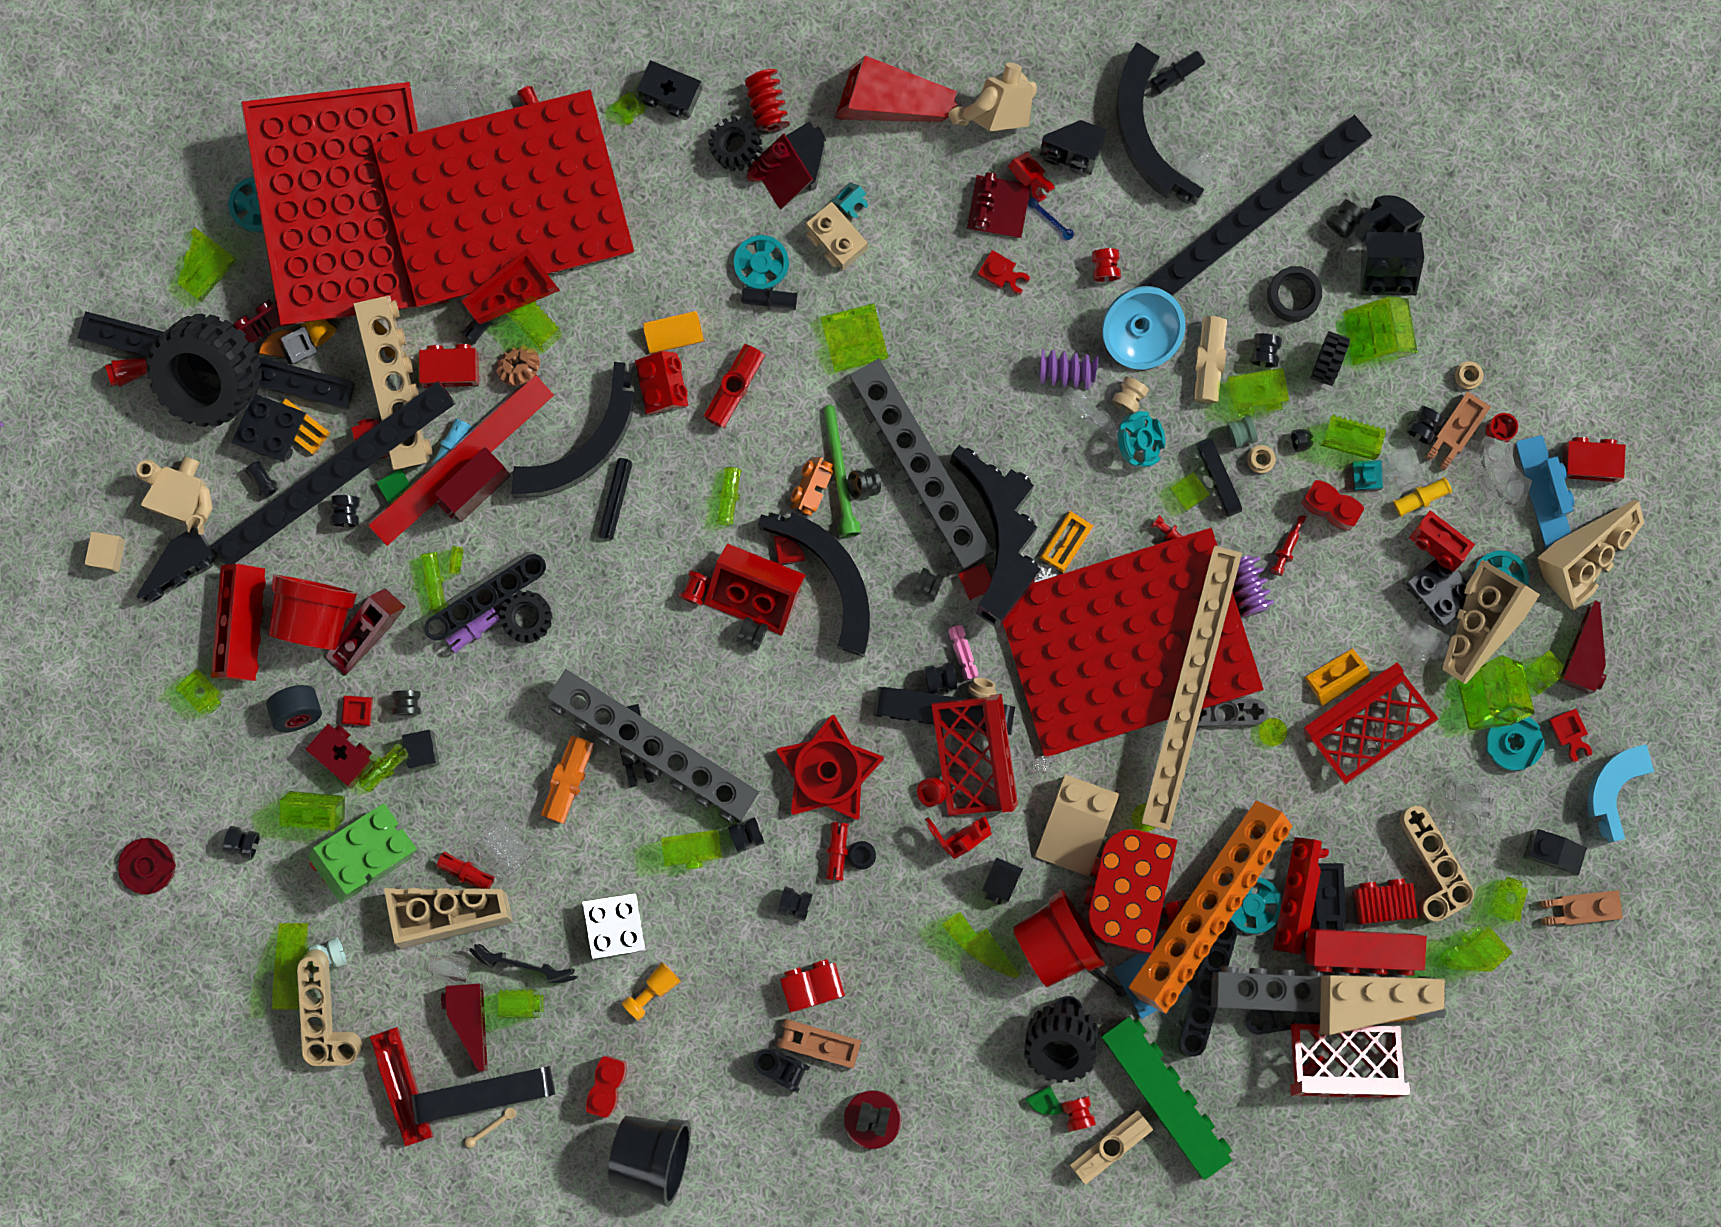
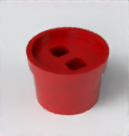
M273 574L271 591L274 592L268 635L305 646L336 650L348 610L353 608L358 593L319 582Z
M1062 889L1049 897L1047 904L1013 926L1014 934L1022 951L1041 982L1047 988L1086 969L1090 972L1105 965L1092 935L1075 906Z

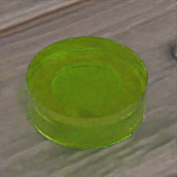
M452 546L448 573L458 575L461 572L463 547Z
M1268 718L1258 728L1259 739L1266 746H1278L1287 737V727L1280 719Z
M1142 803L1133 810L1131 820L1136 829L1149 832L1156 827L1142 824L1147 803Z

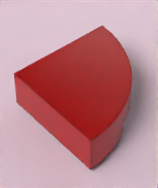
M774 536L778 564L806 561L802 549L794 541L783 536Z

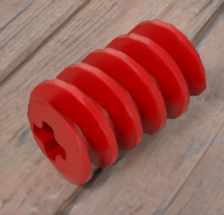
M776 69L758 71L745 80V86L749 88L747 95L751 99L749 102L750 107L754 109L752 116L756 120L754 123L755 129L759 131H778L790 125L789 121H781L788 113L785 110L779 111L778 109L785 105V100H776L777 97L783 94L782 90L774 89L775 86L780 84V79H771L772 76L778 73Z

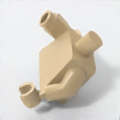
M1006 63L1003 75L989 77L984 83L980 96L973 104L965 108L956 107L948 113L953 125L959 123L961 126H966L969 124V120H973L988 131L1029 127L1032 98L1036 95L1037 85L1034 82L1028 81L1027 77L1021 72L1022 67L1020 65Z
M184 456L177 471L166 466L161 468L149 459L141 461L136 468L137 477L151 485L141 506L152 512L185 523L188 533H190L193 527H198V534H204V524L210 516L213 506L206 483L194 477L200 462Z

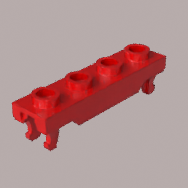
M1294 837L1273 950L1299 955L1303 948V951L1306 950L1304 934L1311 925L1321 873L1318 861L1319 858H1326L1329 854L1328 849L1321 848L1322 842L1319 840Z
M395 1027L369 1036L405 1147L434 1137L429 1122L415 1124L410 1095L419 1094L420 1092L399 1028Z

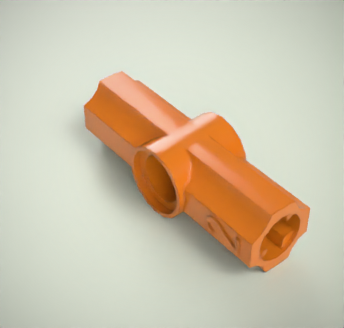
M571 735L561 763L557 764L552 775L551 789L546 798L541 816L565 824L573 800L581 790L578 789L580 782L585 779L586 772L584 771L594 749V743Z

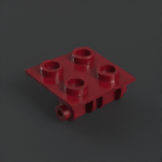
M785 133L759 156L757 162L754 161L746 175L750 182H763L779 210L783 209L813 181Z
M986 172L985 176L976 175L967 229L1022 238L1031 185L1025 186L1021 182L996 178V174Z
M270 299L256 307L257 314L251 318L244 315L233 323V327L236 330L241 329L246 334L244 337L248 342L254 343L260 339L250 326L252 324L260 336L264 337V334L256 324L258 320L262 322L269 333L272 332L262 317L267 319L273 329L279 326L276 303H272Z

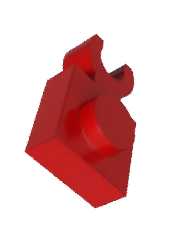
M994 250L990 252L978 272V276L1000 289L1003 288L1005 283H1008L1011 290L1018 295H1021L1023 290L1017 287L1015 282L1018 279H1023L1026 282L1030 281L1028 274L1024 272L1015 273L1013 271L1016 263Z
M1576 708L1548 720L1559 745L1563 746L1568 743L1570 747L1568 756L1573 763L1579 761L1576 755L1578 748L1584 750L1586 757L1592 755L1591 747L1581 739V737L1588 735V732Z

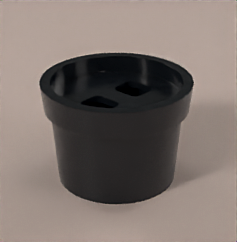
M625 1116L617 1129L610 1153L608 1166L609 1184L650 1197L652 1202L662 1206H671L679 1191L685 1171L691 1139L690 1122L688 1120L672 1118L668 1121Z

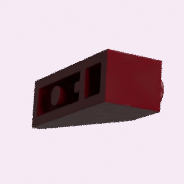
M386 588L369 596L341 634L337 649L330 650L325 657L347 675L391 628L406 606Z
M1596 600L1589 603L1558 680L1587 694H1592L1597 689L1601 690L1607 676L1603 673L1606 667L1601 604Z
M483 984L445 986L446 992H441L442 1009H446L450 1022L478 1071H487Z

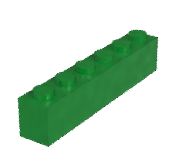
M1127 1016L1100 1037L1198 1175L1205 1181L1233 1161L1229 1156L1232 1149L1223 1137L1218 1140L1212 1130L1215 1128V1125L1206 1113L1202 1116L1194 1107L1198 1102L1189 1089L1184 1092L1177 1082L1181 1078L1172 1066L1167 1068L1160 1059L1164 1054L1155 1042L1149 1044L1143 1034L1147 1030L1138 1018L1132 1020L1130 1016Z

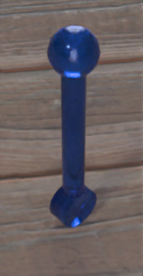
M1030 198L1028 200V206L1032 209L1035 208L1063 233L1064 239L1070 240L1074 237V231L1069 228L1066 229L1039 205L1037 199Z

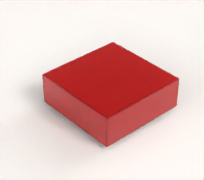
M985 563L958 574L969 601L984 595L992 580Z
M344 695L341 724L371 726L373 698Z

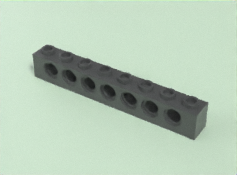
M878 358L850 374V381L852 383L848 387L856 400L861 398L866 407L862 409L870 424L875 421L880 431L876 434L883 447L885 448L889 445L894 455L890 458L898 471L903 469L908 477L905 480L907 488L912 495L918 494L922 503L919 505V508L927 520L932 518L936 528L933 531L941 544L946 542L951 550L947 555L955 568L960 566L964 572L992 556V548L881 360ZM872 389L882 390L884 397L878 401L872 400L868 396ZM892 412L899 419L895 424L889 425L883 421V416L886 413ZM902 436L909 437L913 442L907 449L900 448L896 443ZM916 460H921L926 464L927 468L921 473H916L911 469V464ZM930 484H935L940 487L941 493L936 497H930L925 493V488ZM944 508H949L954 511L955 517L951 521H944L940 518L939 512ZM959 532L966 533L969 537V542L963 546L957 545L953 540L954 535Z
M567 669L564 670L547 696L546 701L550 703L548 708L560 716H563L565 713L574 718L572 722L574 725L586 732L590 728L599 734L597 737L599 741L609 747L615 744L623 749L621 754L633 762H636L637 759L647 765L645 769L658 778L664 775L671 780L670 785L682 793L687 790L694 794V801L705 808H709L710 805L720 811L718 816L733 824L734 820L738 823L742 821L759 794V791ZM577 695L584 697L587 702L586 707L581 710L573 708L570 703L572 697ZM599 711H606L610 715L611 721L606 725H600L595 720V714ZM629 726L634 730L635 737L632 740H623L619 735V729ZM646 742H655L659 747V753L655 756L647 755L643 750V745ZM669 758H680L683 762V768L680 771H672L667 764ZM696 772L705 774L707 784L703 787L696 786L692 782V775ZM721 787L727 788L731 792L730 801L721 802L716 797L717 789Z
M1221 967V972H1212L1211 1007L1320 1012L1321 975H1323V971H1306V976H1295V970L1278 969L1277 975L1267 974V969L1249 968L1248 974L1238 973V967ZM1334 972V976H1352V973ZM1362 973V977H1380V974ZM1390 975L1393 978H1408L1407 975ZM1418 976V978L1436 979V977ZM1242 980L1246 981L1249 986V991L1245 996H1241L1238 992V984ZM1271 981L1277 986V993L1272 998L1266 992V987ZM1298 983L1303 984L1305 987V995L1301 999L1295 995V987ZM1445 996L1444 1009L1410 1017L1445 1018Z

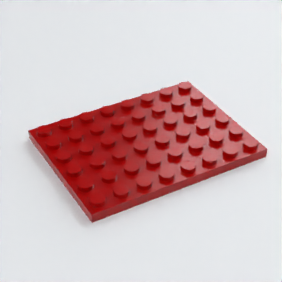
M410 82L242 101L241 108L279 326L357 316L354 303L390 296L391 301L396 300L399 310L417 308L373 148V143L418 132ZM448 300L427 306L447 304Z
M591 89L373 143L417 308L471 294L526 249H529L548 275L635 252Z
M1212 527L1035 582L1005 620L1003 625L1045 758L1169 720L1213 548L1218 546ZM1233 592L1228 605L1202 709L1264 691Z

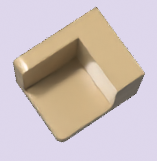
M91 532L85 564L119 573L125 540L120 536Z

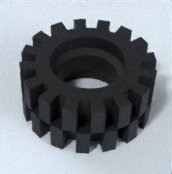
M731 116V122L727 118L723 119L724 125L720 126L717 123L715 125L717 132L712 130L710 132V136L713 138L708 139L710 152L726 170L729 168L730 171L735 172L737 167L739 171H743V165L745 164L750 168L752 166L750 161L754 159L757 162L759 159L756 152H762L760 146L762 139L759 137V133L752 123L746 121L743 117H740L738 120L736 116ZM743 136L745 138V143L739 150L735 152H728L726 150L727 143L733 137Z
M1328 331L1313 368L1311 379L1333 386L1344 361L1350 338Z
M526 590V592L518 591L516 592L517 594L510 596L506 602H503V608L499 614L501 616L500 623L504 628L503 630L518 642L531 643V641H538L551 628V619H553L551 608L540 594ZM524 606L534 608L537 613L536 622L527 628L519 626L515 619L517 611Z

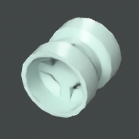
M339 938L329 940L327 947L319 944L309 947V950L319 949L325 952L328 956L329 967H332V964L336 967L347 964Z

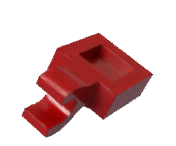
M1028 151L1013 159L1008 165V168L1014 173L1017 180L1025 186L1031 185L1032 196L1036 201L1041 202L1047 198L1042 192V188L1047 193L1055 189L1053 183L1043 176L1046 171Z

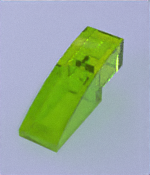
M958 912L941 925L953 941L981 964L1013 979L1020 976L987 928L976 934L961 912Z
M279 923L273 975L272 1009H300L297 969L298 964L308 952L309 923Z

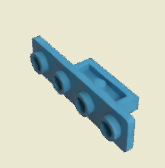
M1540 435L1517 441L1515 446L1544 547L1547 550L1557 540L1571 534L1566 515L1573 512L1575 503L1572 492L1567 490L1565 479L1567 474L1563 463H1559L1558 456L1549 458L1544 437Z

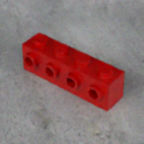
M242 564L221 565L211 678L238 682L256 681V674L259 668L257 660L258 648L261 642L260 625L263 615V591L266 586L265 568Z
M1307 929L1305 963L1314 965L1315 971L1332 972V967H1342V972L1360 973V968H1370V973L1387 974V969H1397L1398 975L1414 976L1415 970L1425 971L1427 936L1410 933Z

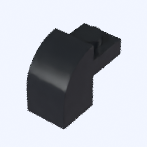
M1393 195L1379 196L1374 199L1371 209L1360 217V224L1355 235L1363 242L1365 232H1419L1425 216L1413 204L1401 197Z

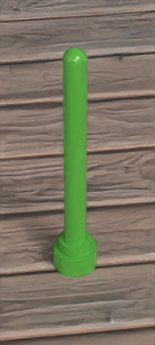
M826 405L824 414L842 516L838 525L839 537L858 536L861 534L860 522L856 520L852 513L836 412L833 405Z

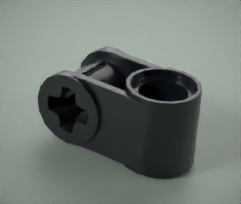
M769 1048L759 1050L754 1057V1067L760 1074L775 1080L776 1083L797 1093L800 1090L798 1086L805 1071L810 1069L809 1065ZM765 1053L771 1054L775 1058V1065L768 1070L762 1069L758 1064L759 1057ZM794 1068H796V1071H795V1073H794L792 1079L789 1080V1078H790V1076H791V1074H792Z

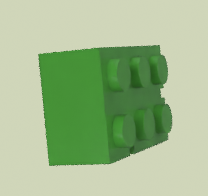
M385 803L315 846L308 856V859L340 904L362 891L364 886H370L410 860L417 850L403 829L396 830L399 823Z

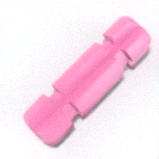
M956 625L949 628L948 633L951 641H954L953 648L959 666L963 668L961 672L964 680L978 677L976 665H973L974 659L968 640L964 638L966 634L963 626Z

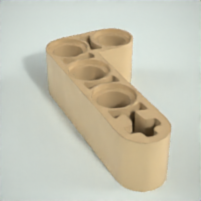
M1421 806L1405 809L1400 816L1401 827L1438 888V891L1421 901L1419 912L1421 917L1428 922L1441 921L1468 906L1474 898V891L1427 810ZM1411 813L1413 815L1419 814L1421 819L1417 821L1418 825H1411L1409 823V819L1412 818ZM1419 827L1421 829L1427 827L1429 830L1428 832L1422 833L1419 836H1416L1415 834L1416 832L1421 831ZM1425 837H1431L1435 841L1436 847L1433 852H1428L1424 849L1423 840ZM1440 862H1446L1449 865V876L1442 877L1438 873L1437 867ZM1455 887H1460L1465 892V898L1461 903L1453 899L1452 891ZM1431 901L1437 902L1440 906V913L1436 917L1431 916L1427 910V906Z
M319 949L309 950L298 964L297 969L303 1058L312 1066L350 1065L355 1061L362 1049L361 1038L354 1032H333L328 956ZM313 965L315 967H318L315 973L313 971ZM308 989L318 990L321 998H313L309 994ZM310 1017L320 1018L323 1025L315 1026L312 1024ZM312 1045H320L325 1053L318 1054L314 1052ZM340 1045H350L353 1053L344 1052Z

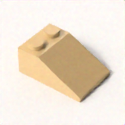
M1065 774L1035 857L1089 877L1119 794Z

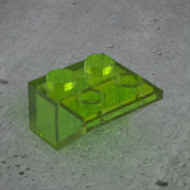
M1388 296L1343 311L1347 337L1350 338L1349 348L1352 366L1396 360L1418 353L1408 298Z
M1500 655L1485 663L1467 684L1457 679L1468 729L1470 730L1513 725L1535 713L1522 662Z
M1490 926L1471 927L1460 937L1463 942L1459 946H1450L1439 956L1442 961L1436 966L1440 970L1492 972L1513 952Z

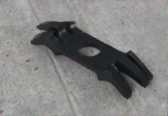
M475 944L474 949H469L476 959L491 968L497 962L511 964L541 972L546 975L549 983H564L578 978L576 975L570 976L575 972L573 968L559 971L553 969L549 964H543L540 967L506 958V953L493 954L482 944Z

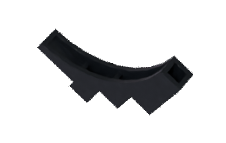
M958 445L953 451L949 463L961 472L980 494L989 512L995 533L996 560L994 574L990 586L978 604L975 613L999 629L1037 580L1041 571L1034 559L1021 555L1038 528L1029 516L1018 513V510L1031 495L1034 485L1024 473L1015 472L1012 469L1005 477L1002 476L1001 471L992 464L987 465L981 461L972 449H964Z

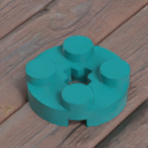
M1518 713L1505 715L1492 723L1488 729L1485 739L1486 752L1492 761L1502 769L1508 771L1524 770L1534 765L1543 754L1545 742L1540 731L1541 728L1529 716ZM1518 735L1522 747H1516L1513 750L1510 748L1508 738Z

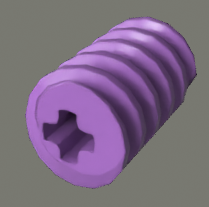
M1042 348L1039 368L1040 382L1045 384L1047 378L1050 377L1052 386H1055L1058 380L1062 379L1063 387H1067L1070 380H1073L1074 389H1078L1081 382H1084L1085 390L1089 391L1091 385L1095 383L1098 356L1090 363L1089 355L1085 354L1080 362L1077 353H1073L1070 360H1068L1066 351H1062L1059 358H1057L1055 350L1051 349L1049 355L1045 357V352Z
M1249 555L1240 559L1237 578L1233 587L1241 588L1234 594L1235 598H1244L1238 604V608L1248 609L1241 615L1242 618L1264 612L1274 603V600L1264 598L1271 590L1261 588L1267 582V578H1258L1257 576L1264 571L1263 567H1254V564L1260 560L1259 556Z

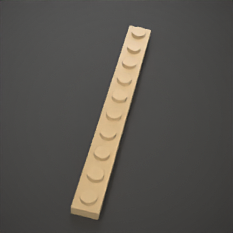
M1218 546L1213 548L1142 824L1170 831L1242 556L1241 552Z

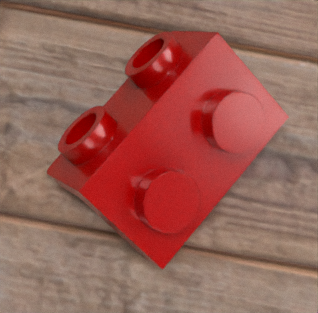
M660 351L635 360L646 414L652 415L674 407L684 408L688 406V392L681 372L682 363L677 353Z
M1429 510L1409 536V539L1420 550L1428 552L1437 559L1441 566L1450 569L1452 572L1458 569L1475 546L1472 541L1431 510Z

